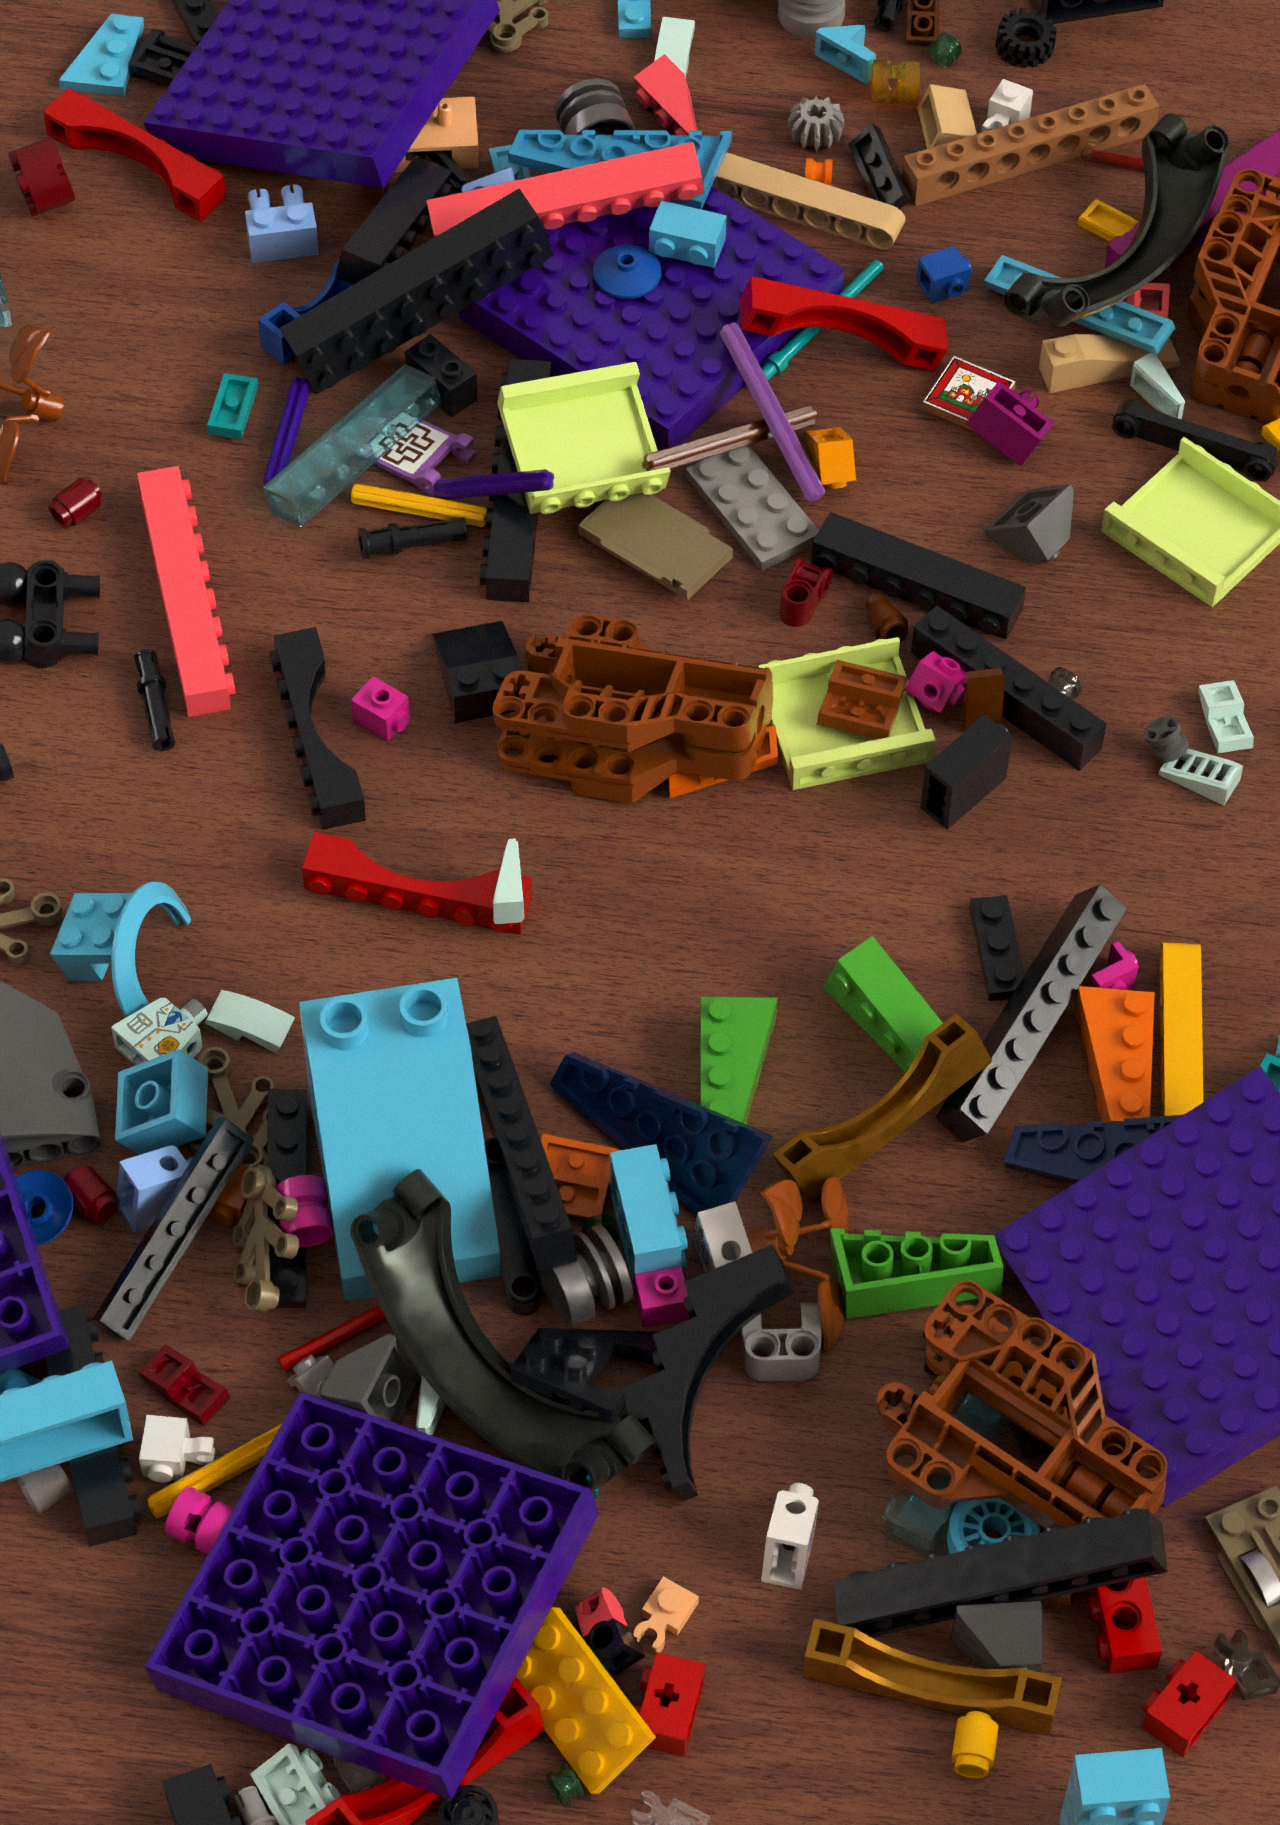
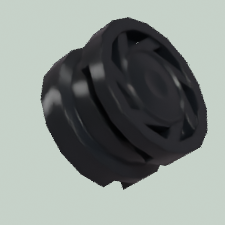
M473 1785L459 1786L452 1800L444 1797L441 1801L438 1811L439 1825H499L497 1803L492 1795L481 1787Z

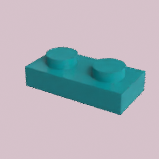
M229 373L223 374L207 423L208 434L242 440L257 394L258 378Z

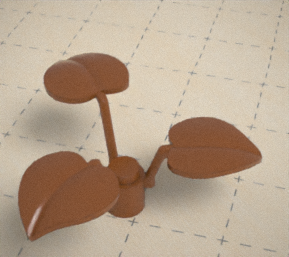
M30 324L24 325L18 330L10 349L9 362L12 365L10 373L13 382L18 384L23 382L31 387L32 390L27 389L24 391L0 381V388L22 396L21 407L28 414L7 417L4 424H0V482L8 484V469L19 440L20 430L17 422L30 421L38 423L39 418L56 422L61 416L64 406V400L61 395L42 388L26 377L45 341L52 332L49 329Z
M835 1176L829 1177L823 1184L821 1195L825 1219L821 1223L799 1228L798 1222L802 1216V1200L799 1188L793 1180H780L761 1192V1195L771 1209L776 1228L750 1230L747 1238L752 1253L773 1244L786 1269L817 1278L821 1281L818 1285V1306L824 1338V1349L822 1352H827L831 1350L839 1339L846 1320L840 1284L838 1281H830V1277L826 1273L786 1261L785 1258L787 1255L793 1254L794 1245L799 1235L827 1228L829 1236L830 1228L845 1229V1233L848 1234L850 1229L849 1207L840 1179Z

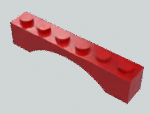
M69 88L43 111L48 136L71 149L105 150L125 155L142 163L164 182L172 196L175 208L199 222L208 217L226 199L224 175L217 169L210 168L197 161L192 155L181 152L169 145L164 139L157 138L144 131L139 125L126 121L114 111L96 104L86 95H80Z
M751 276L740 297L741 330L774 337L785 331L798 328L822 327L836 329L857 335L874 343L891 354L903 365L934 372L947 352L945 318Z
M314 832L302 866L304 889L311 890L316 894H331L345 897L353 902L374 903L383 905L390 910L402 909L416 912L428 918L439 917L454 920L466 926L477 925L487 927L499 933L510 932L521 935L532 900V877L521 875L524 901L523 922L495 924L493 918V898L500 871L494 870L477 877L458 881L414 879L394 873L378 865L362 853L351 839Z
M516 1677L459 1786H466L545 1731L540 1705ZM392 1778L376 1787L359 1793L340 1796L307 1819L305 1823L306 1825H410L440 1804L444 1797Z

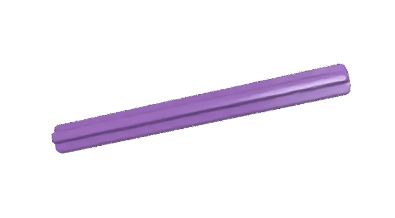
M735 322L726 324L720 331V335L806 500L812 502L821 499L825 494V489L739 325Z

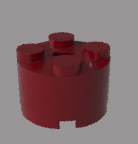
M53 138L44 139L7 153L14 172L21 171V174L16 175V179L22 194H30L29 197L25 198L32 217L76 200Z

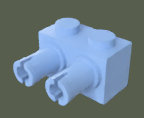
M293 184L294 193H291L290 185L284 186L281 190L284 206L272 208L269 201L270 196L266 189H259L260 197H257L256 189L248 193L251 210L245 211L252 263L319 255L312 202L304 203L301 186Z

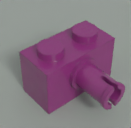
M998 381L967 421L966 425L998 448L1006 457L1022 466L1054 422L1036 409L1039 405V398L1036 394L1030 401L1027 400L1033 391L1023 390L1018 395L1001 381Z

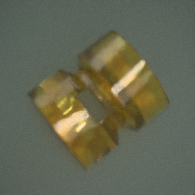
M873 60L871 76L872 103H890L893 98H897L899 103H918L920 89L919 61L901 60L898 65H894L892 60ZM896 77V86L889 85L888 78Z

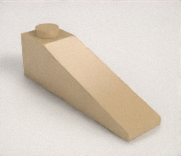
M1073 334L1042 341L1039 369L1049 393L1131 377L1134 362L1150 352L1107 335ZM1169 337L1158 355H1156L1165 369L1180 367L1179 357Z

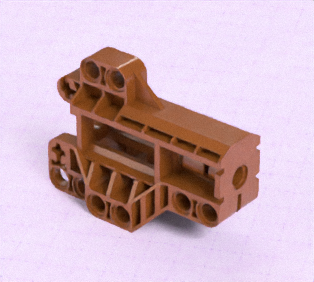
M1242 169L1234 176L1221 209L1212 222L1197 258L1194 272L1196 283L1189 296L1185 316L1203 336V339L1199 346L1190 391L1192 396L1200 402L1214 407L1220 404L1224 406L1226 411L1249 419L1253 415L1257 417L1256 421L1268 424L1278 419L1280 415V310L1265 306L1259 302L1275 264H1280V200L1276 199L1280 194V178L1254 169ZM1251 181L1257 186V189L1250 192L1240 188L1239 183ZM1263 188L1268 189L1265 196L1262 195ZM1236 211H1244L1246 212V215L1237 213ZM1257 331L1265 332V333H1267L1268 335H1264V334L1258 333Z
M584 614L576 617L571 622L566 637L546 634L545 639L536 640V635L530 637L525 646L528 671L518 670L506 675L493 703V721L495 725L503 729L497 743L498 763L503 769L567 780L575 794L633 804L676 771L728 780H742L750 776L757 760V753L760 752L766 735V727H769L771 721L773 682L772 672L768 667L764 669L738 665L736 662L732 664L706 660L704 657L694 658L668 654L666 651H652L638 637V628L633 622L624 619ZM520 689V691H519V693H518V694H519V698H518V697H515V692H514V691H518V690ZM504 711H515L508 718L501 716V713ZM618 748L627 749V751H621V750H617V749H618ZM512 749H518L523 752L516 757L505 755V752ZM546 755L558 757L556 761L551 763L540 761V758Z
M972 1281L956 1283L925 1323L926 1362L928 1367L938 1375L929 1392L924 1390L920 1395L905 1384L891 1382L885 1384L877 1395L878 1417L885 1424L886 1429L896 1435L886 1450L887 1471L890 1478L934 1508H945L958 1501L1001 1498L1045 1529L1054 1526L1067 1528L1080 1525L1084 1520L1094 1517L1111 1518L1122 1515L1124 1511L1133 1508L1148 1509L1154 1515L1165 1498L1167 1479L1166 1458L1159 1450L1105 1415L1095 1353L1047 1321L1037 1317L1029 1318L979 1284ZM970 1292L978 1298L979 1302L976 1307L972 1305L959 1307L955 1304V1300L961 1293ZM998 1314L1008 1316L1012 1321L1011 1328L1009 1329L993 1316ZM1039 1337L1045 1343L1037 1347L1027 1338ZM937 1354L944 1358L941 1362L937 1361ZM1072 1359L1079 1366L1072 1370L1062 1360ZM1026 1369L1030 1370L1028 1375L1024 1373ZM968 1393L1054 1449L1037 1473L951 1416ZM899 1403H902L903 1409L898 1407L897 1405ZM889 1404L894 1407L893 1410H889ZM902 1455H909L916 1461L911 1466L901 1467L895 1463V1460ZM1072 1470H1076L1071 1476L1070 1480L1068 1481L1065 1489L1061 1487V1485L1067 1480V1478L1071 1474ZM935 1478H943L950 1483L948 1487L942 1490H935L928 1485ZM1107 1492H1110V1495L1107 1497L1104 1504L1102 1505L1100 1512L1095 1510L1102 1502Z

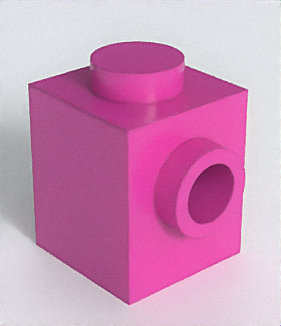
M374 676L351 700L353 722L387 742L396 732L403 731L409 723L408 696Z
M682 1266L635 1274L634 1294L642 1328L689 1319V1314L683 1298L688 1297L689 1294L684 1283Z

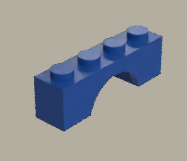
M339 261L334 264L324 288L310 302L301 307L292 308L283 301L258 319L261 348L282 365L289 363L295 356L285 340L280 327L352 286L350 283L335 278Z

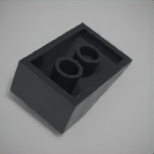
M503 621L433 633L432 638L455 723L493 716V703L504 678L511 672L522 671L518 655ZM519 689L518 691H514V692H515V697H518V698H519V694H518V693H519L520 689ZM508 710V711H504V712L501 713V714L511 713V712H515V711H514V710Z

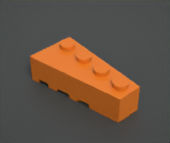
M1078 986L1074 1013L1081 1031L1080 1039L1083 1051L1086 1052L1088 1072L1096 1094L1099 1118L1103 1120V1123L1124 1122V1119L1150 1117L1155 992Z

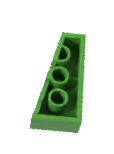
M873 936L838 959L822 987L905 1073L918 1055L925 1037L943 1024Z
M830 1228V1259L836 1281L840 1284L846 1320L939 1305L948 1291L961 1281L975 1282L996 1296L1002 1295L1004 1267L995 1235L942 1233L939 1238L925 1237L921 1235V1232L905 1231V1236L881 1235V1230H864V1234H847L845 1229ZM964 1292L957 1296L955 1302L978 1298L970 1292Z

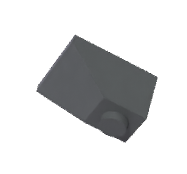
M1065 484L1027 489L984 530L985 535L1026 563L1037 561L1047 563L1052 561L1060 554L1061 551L1059 549L1070 539L1074 496L1072 485Z
M387 1334L337 1360L330 1375L323 1382L320 1396L322 1399L400 1425L421 1384L422 1378L395 1335Z
M1041 1601L957 1606L950 1634L951 1643L982 1669L1024 1668L1040 1672L1042 1667Z

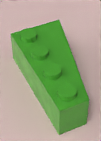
M701 997V1106L747 1125L754 1094H756L759 1076L776 1023L778 998Z

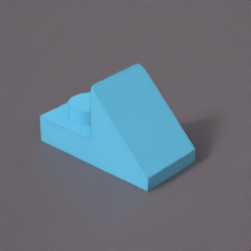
M850 25L819 28L816 31L815 55L867 85L875 77L876 54L867 47H864L866 26Z

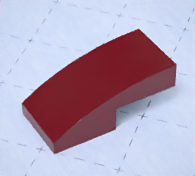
M166 1344L138 1372L140 1377L161 1396L203 1426L230 1398L224 1386L199 1372L194 1361Z

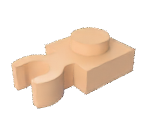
M663 1576L642 1608V1616L649 1621H643L636 1626L633 1639L640 1642L641 1638L645 1635L654 1636L656 1640L652 1645L651 1653L656 1655V1652L660 1653L665 1645V1632L668 1630L678 1636L698 1605L699 1596Z

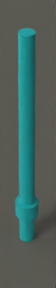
M879 260L871 262L838 295L855 298L884 270L883 264ZM822 327L803 328L780 351H774L764 360V366L761 368L767 380L773 375H780L788 367V361Z

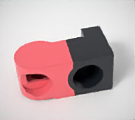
M603 1587L575 1606L576 1615L579 1620L578 1624L585 1642L606 1671L616 1676L645 1657L640 1643L632 1637L619 1601L610 1590Z

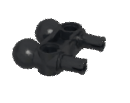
M48 560L38 561L31 567H28V570L18 563H1L0 605L13 607L26 601V623L24 627L18 621L10 619L0 620V663L6 665L13 664L25 657V660H28L34 666L47 668L62 661V657H66V655L90 654L98 656L99 632H66V629H63L64 600H67V597L100 598V575H68V572H64V568H61L59 564Z

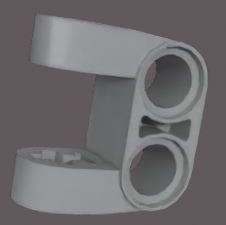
M818 1302L800 1303V1328L762 1329L761 1314H759L740 1330L744 1369L750 1378L756 1381H803L811 1379L818 1373L822 1333ZM798 1353H806V1354H808V1355H807V1356H798L797 1354H798ZM757 1354H766V1355H768V1356H766V1357H758V1356H756V1355H757Z

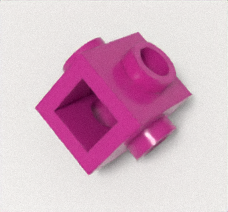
M932 651L919 661L904 690L919 699L923 707L941 713L950 705L956 707L962 700V697H964L965 671L961 669L955 660L942 657Z

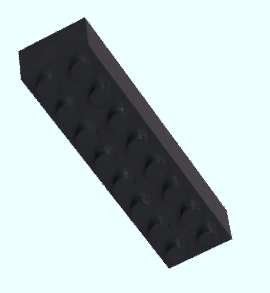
M519 188L280 327V330L300 368L318 394L327 388L333 387L337 382L352 373L364 369L368 364L383 355L393 352L397 347L412 338L422 335L441 321L453 317L465 307L482 300L486 295L501 286L513 282L525 272L542 265L546 260L553 257L554 253L537 213Z

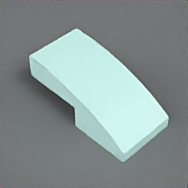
M663 17L654 61L665 54L684 73L685 79L689 66V53L695 31V21Z
M1234 680L1199 685L1198 692L1202 709L1217 753L1253 748L1254 736L1243 714L1244 701Z
M221 990L204 1023L237 1041L241 1036H244L277 1053L295 1017L259 1000Z

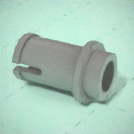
M256 1786L245 1787L238 1791L239 1795L235 1794L233 1796L234 1805L237 1806L245 1825H277L275 1817L269 1816Z

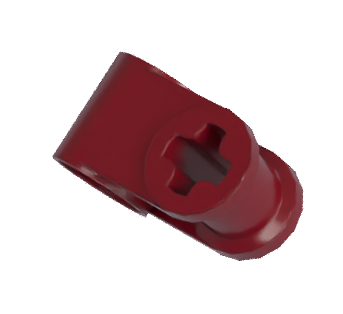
M797 558L781 591L780 618L785 624L799 627L810 621L819 602L825 597L829 589L833 569L827 567L823 570L806 564L803 558Z

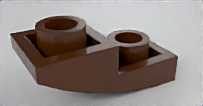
M907 0L906 43L938 44L940 0Z
M1001 668L965 672V697H962L964 732L984 714L994 722L1001 723L1004 698V674Z

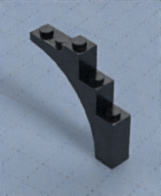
M773 1244L685 1281L689 1296L683 1298V1301L691 1319L652 1335L657 1349L651 1351L659 1372L620 1388L621 1391L625 1392L624 1407L630 1410L657 1442L652 1450L655 1456L660 1454L662 1456L665 1467L660 1468L659 1471L665 1487L668 1491L675 1490L682 1501L698 1496L691 1468L690 1433L695 1405L706 1376L721 1351L745 1325L770 1306L795 1294L783 1261Z

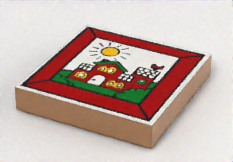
M953 356L923 401L922 410L974 431L966 423L996 383L1001 381L1014 391L1016 382Z

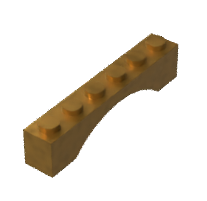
M954 1014L925 1037L919 1053L908 1071L894 1088L876 1104L858 1116L838 1125L802 1131L772 1155L787 1180L795 1181L800 1195L810 1203L822 1194L823 1184L829 1177L843 1178L993 1061L977 1031L958 1014Z
M815 1618L805 1653L803 1677L964 1716L970 1711H980L989 1714L991 1720L997 1724L1047 1736L1050 1735L1062 1677L1024 1668L980 1669L935 1662L885 1645L856 1628Z

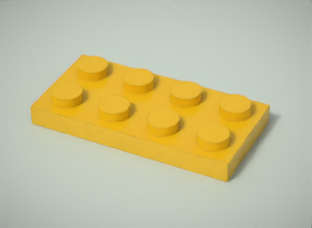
M551 1607L515 1677L540 1705L544 1730L589 1792L591 1794H600L656 1736L560 1608Z

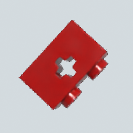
M1196 1650L1186 1662L1180 1658L1175 1663L1166 1678L1170 1681L1162 1692L1155 1689L1142 1708L1146 1712L1142 1728L1183 1758L1232 1697L1237 1681ZM1188 1698L1189 1701L1184 1705L1183 1702Z
M656 1652L653 1667L645 1665L640 1684V1690L646 1691L642 1704L635 1703L634 1708L656 1736L646 1748L685 1757L705 1681V1663ZM665 1699L670 1700L668 1707L662 1706Z

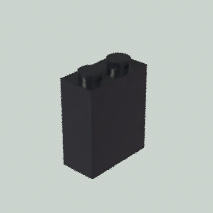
M984 714L925 765L920 809L948 830L1007 777L1012 735L1001 723L994 722Z

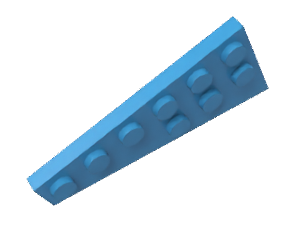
M519 130L508 152V163L553 173L694 142L703 180L704 194L697 195L690 200L677 199L668 202L702 210L732 141V131H720V136L702 135V131H689V135H670L667 130H614V135H595V130H583L582 135H564L560 130Z

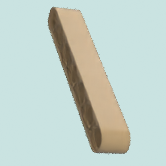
M726 153L712 185L743 206L880 250H888L893 246L906 221L903 212L893 205L730 153Z

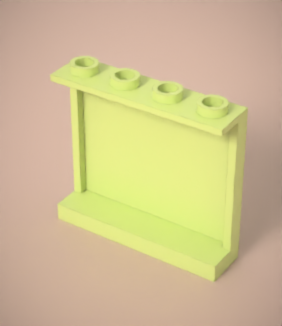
M636 362L501 386L497 404L517 471L546 469L552 472L555 477L552 489L524 493L530 514L538 512L551 514L561 508L570 506L582 508L590 506L594 502L607 499L620 501L629 495L639 493L652 495L666 488L671 472L669 467L646 471L642 466L644 456L658 450L637 386L640 372Z
M1183 437L1180 441L1178 454L1122 506L1113 501L1105 509L1101 532L1213 607L1280 544V500L1264 491L1257 483L1249 481L1234 471L1230 465L1216 459L1200 445H1196Z
M899 637L886 640L878 639L871 643L852 647L843 646L837 650L817 654L808 653L802 657L782 661L773 660L767 664L759 665V668L765 669V667H768L772 672L773 706L770 725L776 726L777 746L792 790L927 763L934 758L936 739L932 728L925 729L914 696L905 690L891 734L887 738L874 739L817 725L818 713L826 696L829 679L837 660L906 676L899 657Z

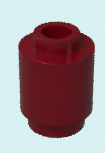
M78 478L53 497V503L48 506V509L61 527L75 526L101 506L100 497H102V493L92 480L85 481L83 478Z
M91 1166L75 1167L66 1174L63 1180L72 1192L74 1207L87 1220L102 1223L116 1212L119 1206L116 1192Z

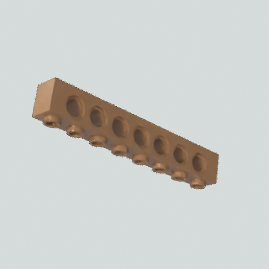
M1142 84L905 155L902 179L911 197V201L916 207L1081 157V153L1082 156L1092 153V149L1101 151L1144 138L1157 124L1160 106L1146 84Z

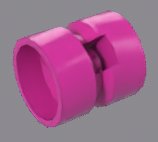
M300 1175L288 1178L276 1185L275 1189L282 1196L292 1197L297 1200L298 1209L295 1218L290 1222L279 1221L283 1233L298 1237L299 1248L319 1245L333 1236L332 1217L330 1210L326 1208L328 1194L323 1178L315 1175Z
M188 1486L173 1503L165 1523V1534L185 1544L195 1541V1548L208 1555L234 1508L221 1501L212 1504L211 1496Z

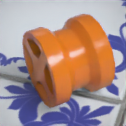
M806 158L805 178L831 186L833 159L816 162L813 158Z

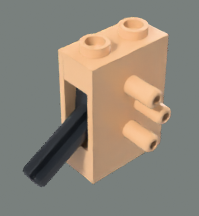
M475 97L442 98L394 173L403 172L413 158L418 156L452 170L449 184L453 185L454 191L462 193L461 188L463 185L471 182V179L462 169L479 168Z

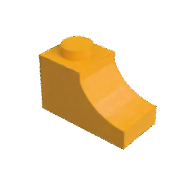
M841 427L806 431L807 445L812 455L814 469L822 485H826L828 489L846 487L849 481H856L853 439Z

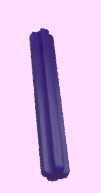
M294 377L291 380L263 477V486L267 490L279 491L282 488L310 391V382L306 378Z
M541 469L441 479L434 483L433 495L435 498L452 500L545 491L553 488L555 477L552 472Z

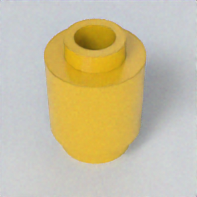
M970 1711L966 1716L957 1719L951 1760L955 1763L954 1771L961 1776L974 1779L984 1778L988 1775V1770L994 1765L999 1726L995 1721L991 1720L989 1714L980 1711Z

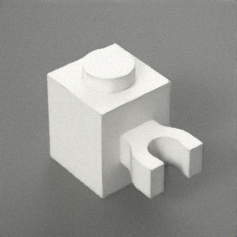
M1003 79L989 100L988 117L982 126V132L1029 119L1033 90Z
M147 1415L139 1457L142 1476L161 1483L183 1478L186 1461L200 1465H207L214 1461L216 1453L215 1448H213L214 1438H190L187 1418Z

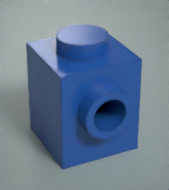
M955 245L919 257L916 281L932 304L950 297H957L968 291L972 267L966 256L963 257Z

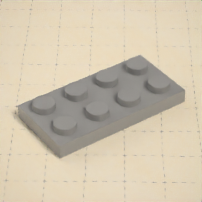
M749 445L708 457L686 468L685 477L761 571L812 547V542L819 531L818 528Z

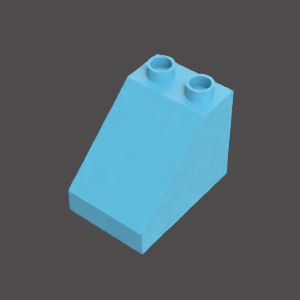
M444 979L299 1002L309 1098L321 1169L328 1194L327 1204L332 1217L333 1239L344 1302L375 1297L351 1238L350 1229L352 1222L359 1215L373 1211L383 1200L394 1197L393 1190L397 1184L416 1169H421L450 1203L452 1252L459 1283L500 1277L501 1265L498 1235L471 1046L458 979ZM373 1222V1229L379 1235L378 1227Z

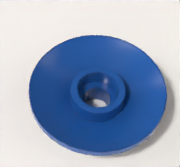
M619 245L605 250L597 257L593 265V279L598 288L609 296L619 299H635L649 294L657 287L661 279V266L656 256L650 251L634 245Z
M45 1170L29 1171L16 1177L37 1245L40 1246L54 1240L65 1230L72 1217L74 1203L69 1186L61 1177ZM40 1208H45L44 1213L40 1217L35 1218L36 1211Z

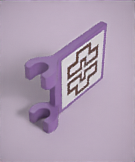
M399 410L358 453L359 458L413 483L424 495L434 497V483L441 478L440 473L434 470V468L449 452L466 464H469L477 455L475 450L469 448L474 443L472 436L466 433L454 435L403 410Z

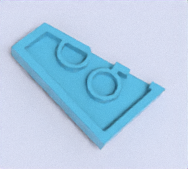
M111 14L58 80L60 90L70 88L77 92L124 97L131 75L128 63L138 50L144 30L143 17Z

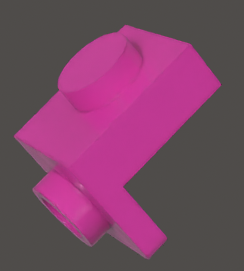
M1117 940L1111 943L1109 966L1092 974L1090 987L1130 990L1135 987L1139 969L1138 961L1135 955L1130 950H1125Z

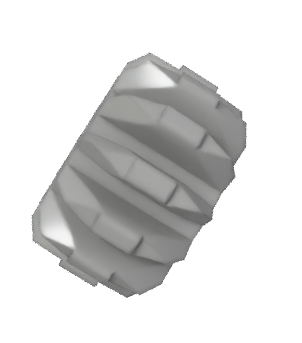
M815 95L813 100L803 97L800 104H793L790 117L788 118V128L793 142H801L803 149L813 146L815 151L818 150L819 146L830 149L832 142H839L842 129L844 128L843 113H841L839 104H831L829 97L820 100L817 95Z

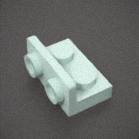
M290 1743L250 1774L279 1825H306L305 1821L342 1796L333 1784L326 1781L321 1772L323 1763L319 1756L310 1748H303Z

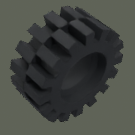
M1020 8L1019 14L1015 9L1010 11L1009 16L1005 14L998 27L995 42L997 54H1002L1001 59L1004 62L1011 59L1010 65L1016 66L1017 62L1021 63V68H1027V63H1031L1032 68L1037 67L1038 62L1044 64L1047 62V57L1050 58L1052 56L1057 36V29L1053 27L1054 22L1052 19L1046 21L1047 15L1042 12L1038 16L1035 9H1031V13H1026V8ZM1027 35L1035 38L1037 41L1025 42L1016 36Z

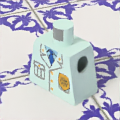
M159 998L111 1027L114 1046L135 1066L178 1049L194 1059L202 1048L201 1032L197 1025L208 1017V1013L204 1006L196 999H192L179 1010L167 998Z

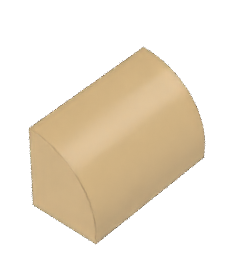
M930 84L917 106L927 149L977 134L966 90Z

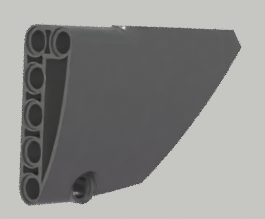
M0 981V1131L12 1168L81 1155L98 1149L102 1144V1138L91 1084L88 1077L81 1070L58 1013ZM73 1094H81L80 1096H77V1097H71V1098L69 1097L70 1095H73Z

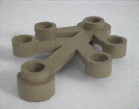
M497 0L500 11L496 16L500 19V23L492 22L486 31L490 35L491 46L500 52H511L520 47L523 34L532 28H545L549 23V14L547 9L543 7L532 8L529 15L516 24H513V18L533 4L541 6L549 0H516L514 2L513 0H500V2Z
M2 878L0 879V890L8 889L9 891L5 894H0V905L12 902L16 895L13 882ZM50 892L40 893L33 898L31 907L1 913L0 930L33 922L46 927L55 925L62 917V906L59 897ZM45 911H52V913L42 914ZM0 933V951L6 953L7 960L13 965L26 963L30 955L27 943L21 939H12ZM14 950H23L19 955L12 954Z
M220 1047L207 1048L201 1053L199 1062L208 1067V1080L213 1083L223 1114L207 1108L206 1125L213 1127L218 1117H223L247 1133L246 1129L263 1102H268V1091L260 1092L257 1089L261 1086L275 1089L274 1081L269 1076L256 1077L251 1084V1092L239 1110L227 1077L231 1070L229 1054ZM215 1065L221 1066V1068L217 1070L210 1069L212 1066ZM268 1109L264 1111L262 1116L263 1124L253 1137L255 1140L240 1164L245 1160H253V1164L245 1166H267V1154L264 1150L267 1147ZM196 1140L188 1143L189 1150L194 1155L201 1146L194 1144Z
M265 1165L249 1167L242 1177L241 1193L244 1198H247V1202L232 1235L233 1244L244 1248L241 1258L234 1268V1281L238 1284L247 1285L244 1296L247 1309L259 1312H267L269 1309L273 1310L277 1306L280 1297L279 1288L270 1281L269 1243L275 1248V1254L278 1257L293 1259L299 1249L298 1237L283 1233L268 1217L269 1205L273 1208V1214L276 1219L290 1222L297 1214L298 1203L295 1198L282 1196L275 1189V1177L272 1175L271 1169Z

